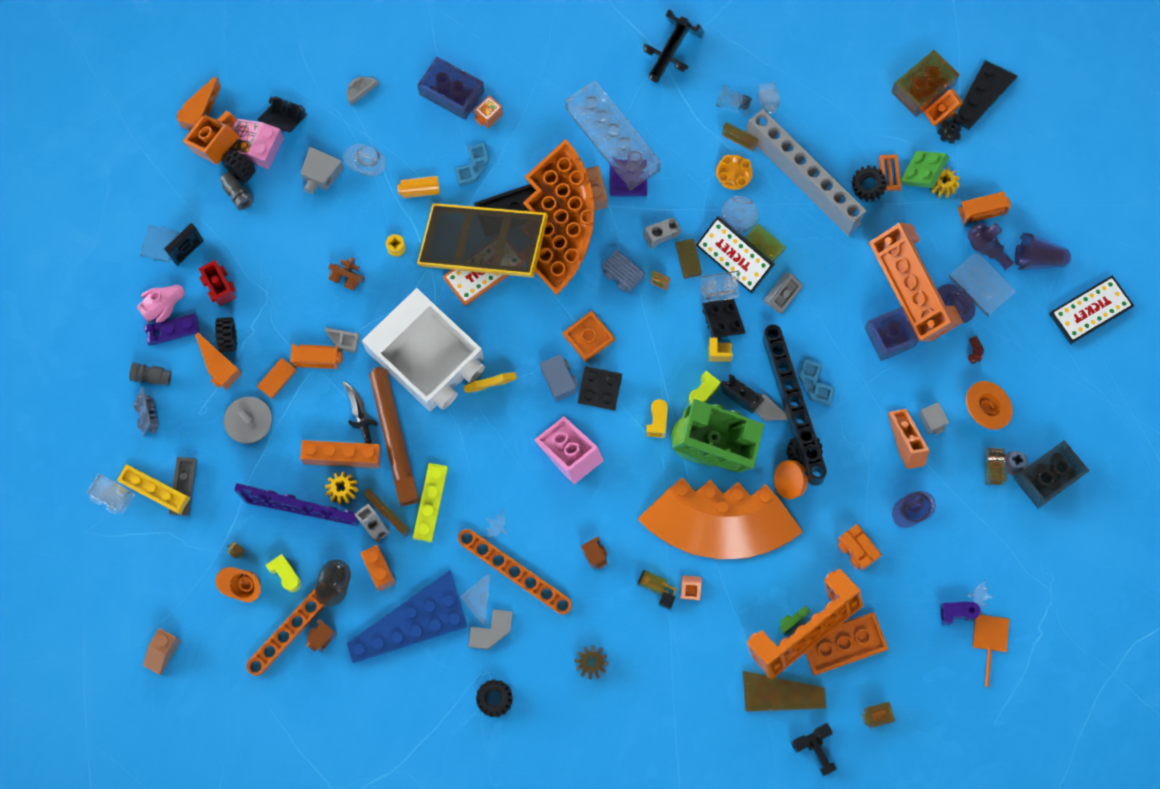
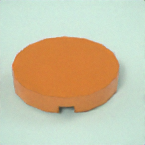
M795 460L783 461L774 472L775 488L783 498H798L807 489L808 477L804 473L806 470L799 462Z

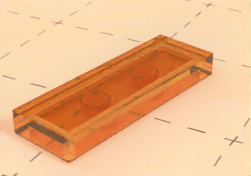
M369 488L364 492L365 497L404 537L411 533L409 528Z

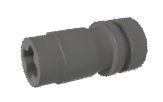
M227 172L221 176L222 188L228 196H231V200L237 209L245 210L253 203V198L246 189H243L237 177L232 172Z
M135 362L132 363L129 373L130 381L148 382L156 385L169 386L172 378V372L165 370L163 367H147L146 364L141 365Z

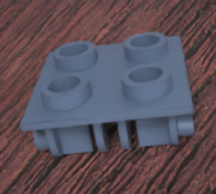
M141 387L136 401H134V411L138 412L139 419H137L138 429L142 430V435L145 436L147 431H150V433L158 432L159 425L156 418L157 415L152 414L156 412L153 398L150 395H145L144 387Z

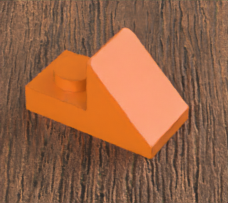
M950 89L927 108L924 113L931 124L937 126L956 115L955 110L964 103L956 91Z

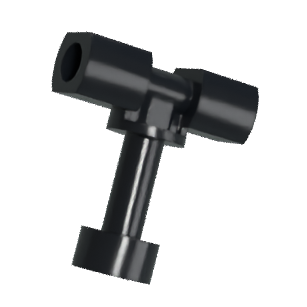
M828 723L814 729V732L807 736L803 735L791 741V745L796 753L807 747L809 751L814 750L823 767L819 769L823 777L837 770L834 762L829 763L820 746L824 744L822 739L833 734Z

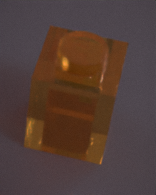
M890 702L863 709L862 719L869 729L895 722Z

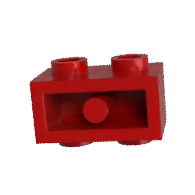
M216 260L198 268L202 274L199 278L203 286H208L210 289L208 295L213 303L217 302L219 307L236 299L233 292L237 290L232 281L228 282L225 277L228 274L223 265L219 267Z

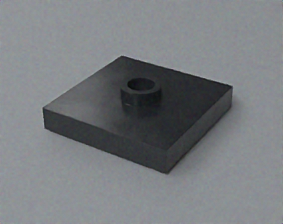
M190 223L164 250L172 262L178 266L204 240L197 228Z

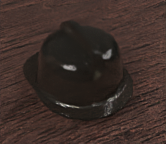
M331 560L321 568L315 590L316 597L321 604L335 606L344 600L351 579L350 568L345 562Z

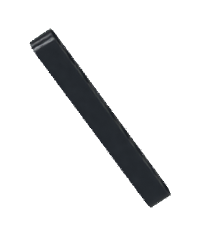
M768 325L764 331L763 344L802 466L806 470L804 471L805 475L808 477V482L811 485L818 486L823 483L827 473L825 462L782 331L777 325ZM771 334H772V335H774V336H776V337H775V338H771V337H769L768 335H771ZM774 351H779L781 354L777 355ZM779 368H785L787 371L782 372ZM784 385H790L792 389H788ZM790 402H796L798 406H792ZM801 419L804 423L800 424L797 423L795 420ZM801 437H808L809 441H804ZM807 454H812L815 458L810 459L807 457ZM812 472H819L821 476H814Z

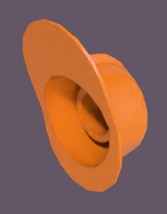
M227 567L220 570L216 576L215 583L217 589L228 597L243 602H253L261 593L259 578L252 571Z

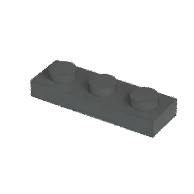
M177 457L173 489L185 494L190 499L181 515L169 509L170 515L190 517L198 462L196 458Z

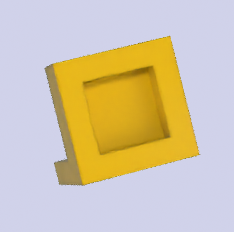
M710 338L709 361L731 362L733 357L732 344L720 343L718 338Z

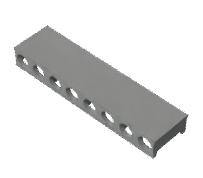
M763 109L752 119L748 120L746 136L849 237L861 225L860 220L866 210ZM761 117H764L767 120V124L765 126H762L759 123ZM779 131L780 137L778 139L774 138L778 135ZM792 144L793 150L789 152L788 149L791 147ZM805 157L806 162L802 165L801 162L804 160ZM818 169L819 175L815 178L813 175L817 173ZM831 182L832 188L828 191L826 188L830 185ZM844 195L846 200L843 203H841L840 200L843 198ZM857 208L859 210V214L855 217L853 213L856 211Z

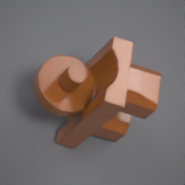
M350 257L348 261L345 259L341 260V264L345 268L332 263L328 267V269H331L329 280L340 283L342 276H346L348 278L344 287L353 291L356 290L360 282H364L365 277L352 271V269L358 271L360 266L355 265L356 259Z

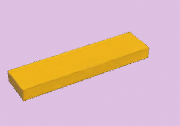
M128 464L125 465L117 479L123 485L180 515L190 499L185 494Z

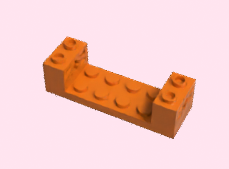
M898 223L870 241L869 244L918 340L934 341L962 324L963 321L955 306H945L914 246V244L920 241V238L913 224Z
M840 568L835 572H830L824 580L827 596L831 600L826 608L820 613H815L807 624L799 626L792 636L784 638L778 647L763 630L749 637L746 643L752 659L771 680L863 607L861 590Z

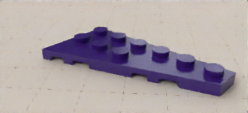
M239 483L235 485L234 491L247 504L359 526L360 521L354 515L356 512L351 510L340 511L335 507H325L296 499V496L291 494L280 495L271 490L265 491Z

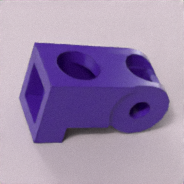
M975 602L941 604L942 626L951 625L953 619L973 621L980 614L979 605Z

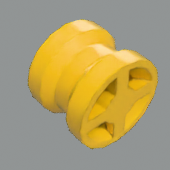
M398 234L390 235L387 238L386 247L388 253L393 257L403 255L406 250L404 239Z

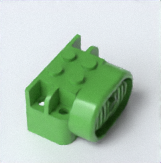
M693 399L692 405L686 407L683 417L677 420L672 427L671 449L680 457L694 463L710 467H721L733 472H744L753 469L755 466L765 424L741 416V413L738 411H727L721 405H711Z

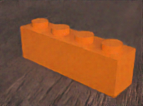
M302 440L300 460L304 465L381 468L382 449L380 444Z

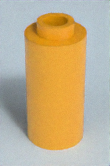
M438 176L401 180V184H397L398 194L402 195L403 198L440 194Z

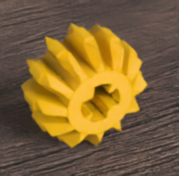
M949 166L945 170L943 169L931 193L937 192L938 198L942 194L945 198L949 197V194L954 195L960 185L958 183L959 176H954L956 170L950 172Z
M342 472L339 477L337 473H334L335 479L333 480L329 477L328 481L331 484L325 485V488L328 490L326 495L331 497V502L337 500L338 505H341L343 500L346 504H349V497L352 499L356 498L353 493L358 492V488L354 487L358 483L356 480H352L353 476L351 474L346 477V473ZM343 485H344L345 490H344V491L340 490V492H339L338 487H339V486H342V487H343Z

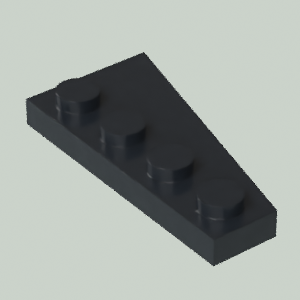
M985 60L963 101L964 104L961 105L953 120L955 124L970 130L988 108L1017 79L1018 75Z

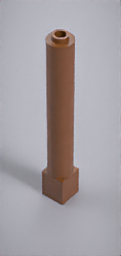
M376 367L369 373V378L399 504L401 507L419 503L420 500L388 371L383 369V367Z

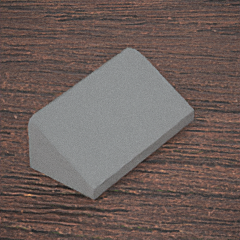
M784 273L764 298L763 302L779 314H782L803 285L791 273Z

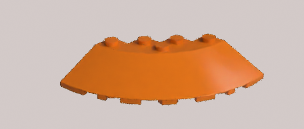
M567 139L525 176V179L536 191L523 202L531 212L548 214L535 272L556 295L567 286L584 260L594 225V197L590 179L582 160ZM530 220L521 229L533 242L538 221ZM533 243L520 254L527 264Z
M682 477L638 518L652 534L670 546L695 556L720 560L746 559L766 554L784 546L803 533L780 499L766 484L752 496L749 495L739 482L723 494L711 480L695 492Z

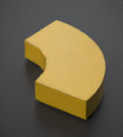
M516 372L504 373L474 381L463 387L465 393L477 392L491 386H500L517 379Z

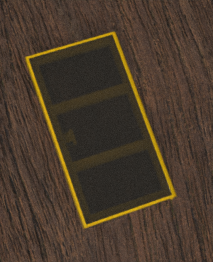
M433 203L417 264L421 267L533 278L548 214Z

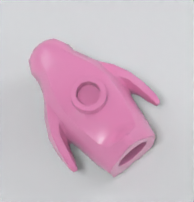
M180 285L150 289L141 295V298L145 299L137 305V308L148 323L153 319L160 323L171 315L176 303L184 297L185 290Z

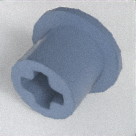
M1020 451L1008 452L1003 457L1004 459H1002L1003 469L1010 475H1020L1027 468V458Z

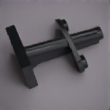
M670 9L665 16L670 23L676 26L662 52L648 44L643 45L645 53L651 56L654 53L659 56L648 78L657 84L670 62L675 64V68L681 72L688 70L689 66L673 58L687 32L699 38H702L705 33L701 25L692 26L687 18L683 16L680 19L677 18Z

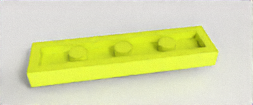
M428 464L413 533L414 540L433 542L448 466Z

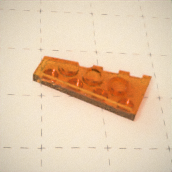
M743 671L745 712L826 709L825 688L780 678L771 680L765 675Z

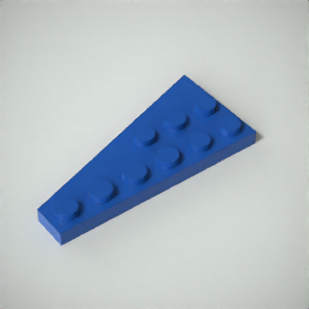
M451 571L446 572L348 642L347 645L352 663L467 628Z

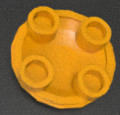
M725 155L716 168V176L719 183L730 190L744 188L750 183L752 178L751 162L739 155Z

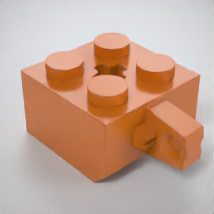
M228 111L217 120L209 116H202L182 142L194 154L218 165L239 138L232 129L237 119Z

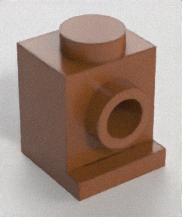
M597 536L583 544L581 551L591 568H598L599 570L608 565L605 557L608 554L603 545H598L600 539Z
M319 619L317 621L319 626L313 627L307 635L309 637L307 639L308 642L305 645L314 652L318 649L322 653L337 634Z

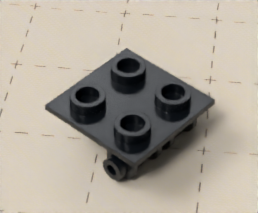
M271 96L269 99L270 107L257 121L291 133L307 114L302 105L291 101L288 103L287 100L283 101V99L277 96Z
M734 299L702 303V313L705 315L706 323L709 324L707 326L708 329H711V338H718V341H720L721 337L746 333Z
M585 366L578 403L615 411L622 373Z

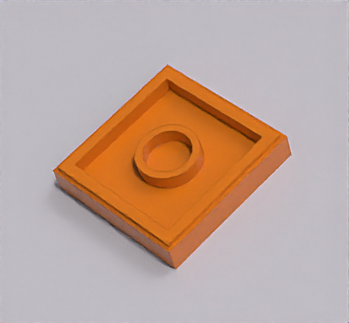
M590 311L562 332V335L585 363L615 341L614 336L593 311Z

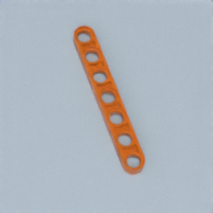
M464 529L459 533L458 541L463 548L560 615H566L571 611L572 603L568 597L469 529ZM464 534L472 535L473 539L470 543L465 544L462 542L461 539ZM480 545H487L488 552L485 555L477 552ZM496 556L504 558V563L501 566H496L493 563V559ZM512 567H518L520 574L517 577H512L509 574V570ZM528 578L536 580L534 588H527L525 586V581ZM545 589L552 591V597L548 600L541 597V593ZM561 600H565L569 604L568 609L565 611L557 608V604Z
M341 568L333 569L249 659L246 668L253 676L262 675L342 589L348 580L344 570ZM342 573L344 575L343 581L335 583L333 581L334 574ZM323 587L330 589L328 597L323 598L320 596L319 592ZM309 602L316 603L317 607L314 612L306 611V605ZM295 617L303 619L300 627L292 625V620ZM283 631L289 633V639L286 642H280L278 638L279 634ZM269 646L275 648V654L272 657H266L265 649ZM255 661L261 663V669L258 672H252L251 665Z

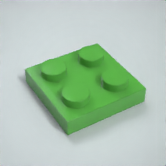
M916 151L901 178L902 184L934 188L949 156L946 153Z

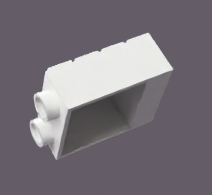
M417 288L362 340L366 352L429 412L436 406L441 410L446 409L458 395L454 388L463 379L468 383H472L485 369V366L481 363L484 360L482 348Z

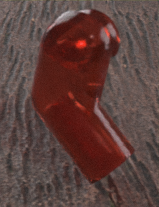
M977 336L969 339L973 348V354H970L968 359L972 364L980 362L984 354L981 342Z

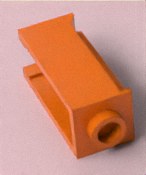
M1003 191L961 202L962 207H958V211L964 226L969 221L972 223L1001 216L1003 213L1006 215L1011 207V202Z
M292 343L290 362L293 363V367L339 369V363L343 361V352H340L338 345L334 348L333 346L321 345L296 346Z

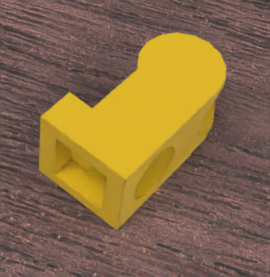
M662 399L653 401L651 405L653 420L652 425L647 424V437L665 438L668 405Z

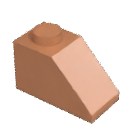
M159 628L148 646L143 666L161 675L182 640Z

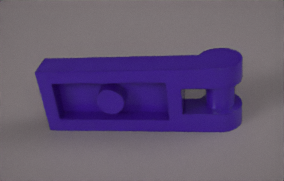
M193 313L156 324H147L144 326V331L148 336L146 339L147 345L151 346L200 333L197 315ZM160 331L161 335L155 336V332Z

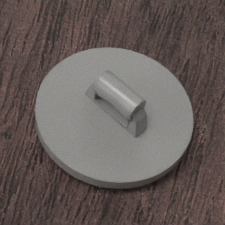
M243 397L237 399L225 412V430L233 440L239 443H256L262 440L271 429V411L266 403L258 398Z

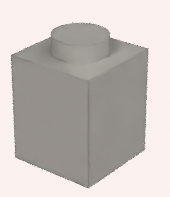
M939 402L921 409L918 414L928 435L932 433L937 435L944 432L949 424Z

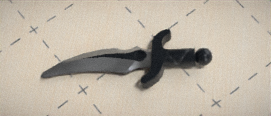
M343 381L342 383L350 398L352 413L358 421L352 422L349 420L348 424L353 428H360L365 443L371 444L372 439L368 425L378 426V423L373 419H367V413L364 411V404L360 396L352 386Z

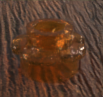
M234 541L230 545L227 544L229 548L227 552L235 559L238 556L242 558L245 550Z

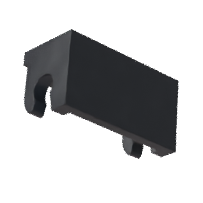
M732 374L729 375L728 382L723 380L720 384L723 394L751 414L764 401L762 395L751 390Z

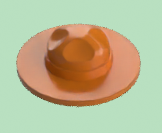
M980 381L969 388L966 394V405L970 415L978 424L987 429L998 430L1005 427L1011 421L1013 414L1012 403L1001 387L992 382Z

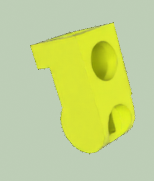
M705 371L700 380L702 384L689 395V405H692L693 399L707 403L720 388L721 382Z
M282 554L265 565L272 574L278 573L282 579V586L288 592H296L300 589L301 581Z

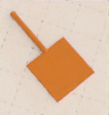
M979 614L974 623L972 648L988 650L985 687H989L992 650L1007 652L1009 619Z

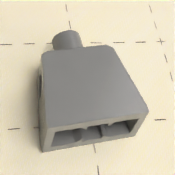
M310 147L301 170L302 179L307 182L303 190L309 194H313L317 187L327 190L343 170L342 161Z

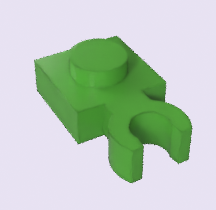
M805 605L793 616L790 617L788 614L779 621L781 623L778 628L779 631L785 634L811 611Z

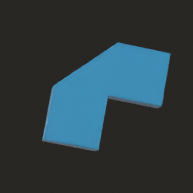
M485 142L467 147L471 164L454 168L459 187L476 183L490 162Z
M804 359L798 379L811 402L830 407L835 388L817 382L823 365Z

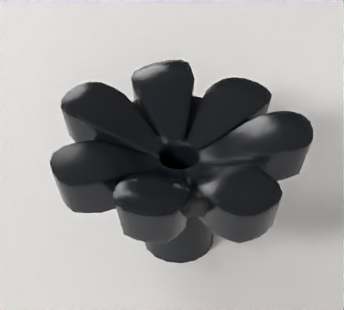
M946 121L941 123L942 128L937 130V133L942 135L940 137L941 141L945 142L948 139V142L952 144L955 142V139L960 140L961 135L959 132H961V126H956L954 121H951L949 124Z

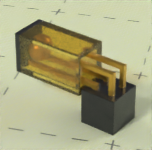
M643 570L637 585L662 596L658 605L671 610L676 598L674 594L677 589L667 585L668 580ZM665 587L674 590L673 595L668 594V591L664 590Z

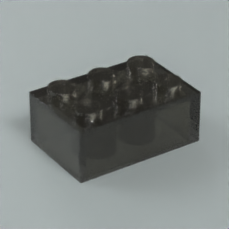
M1063 440L1022 470L1013 479L1034 505L1040 509L1087 474L1089 469L1067 442Z

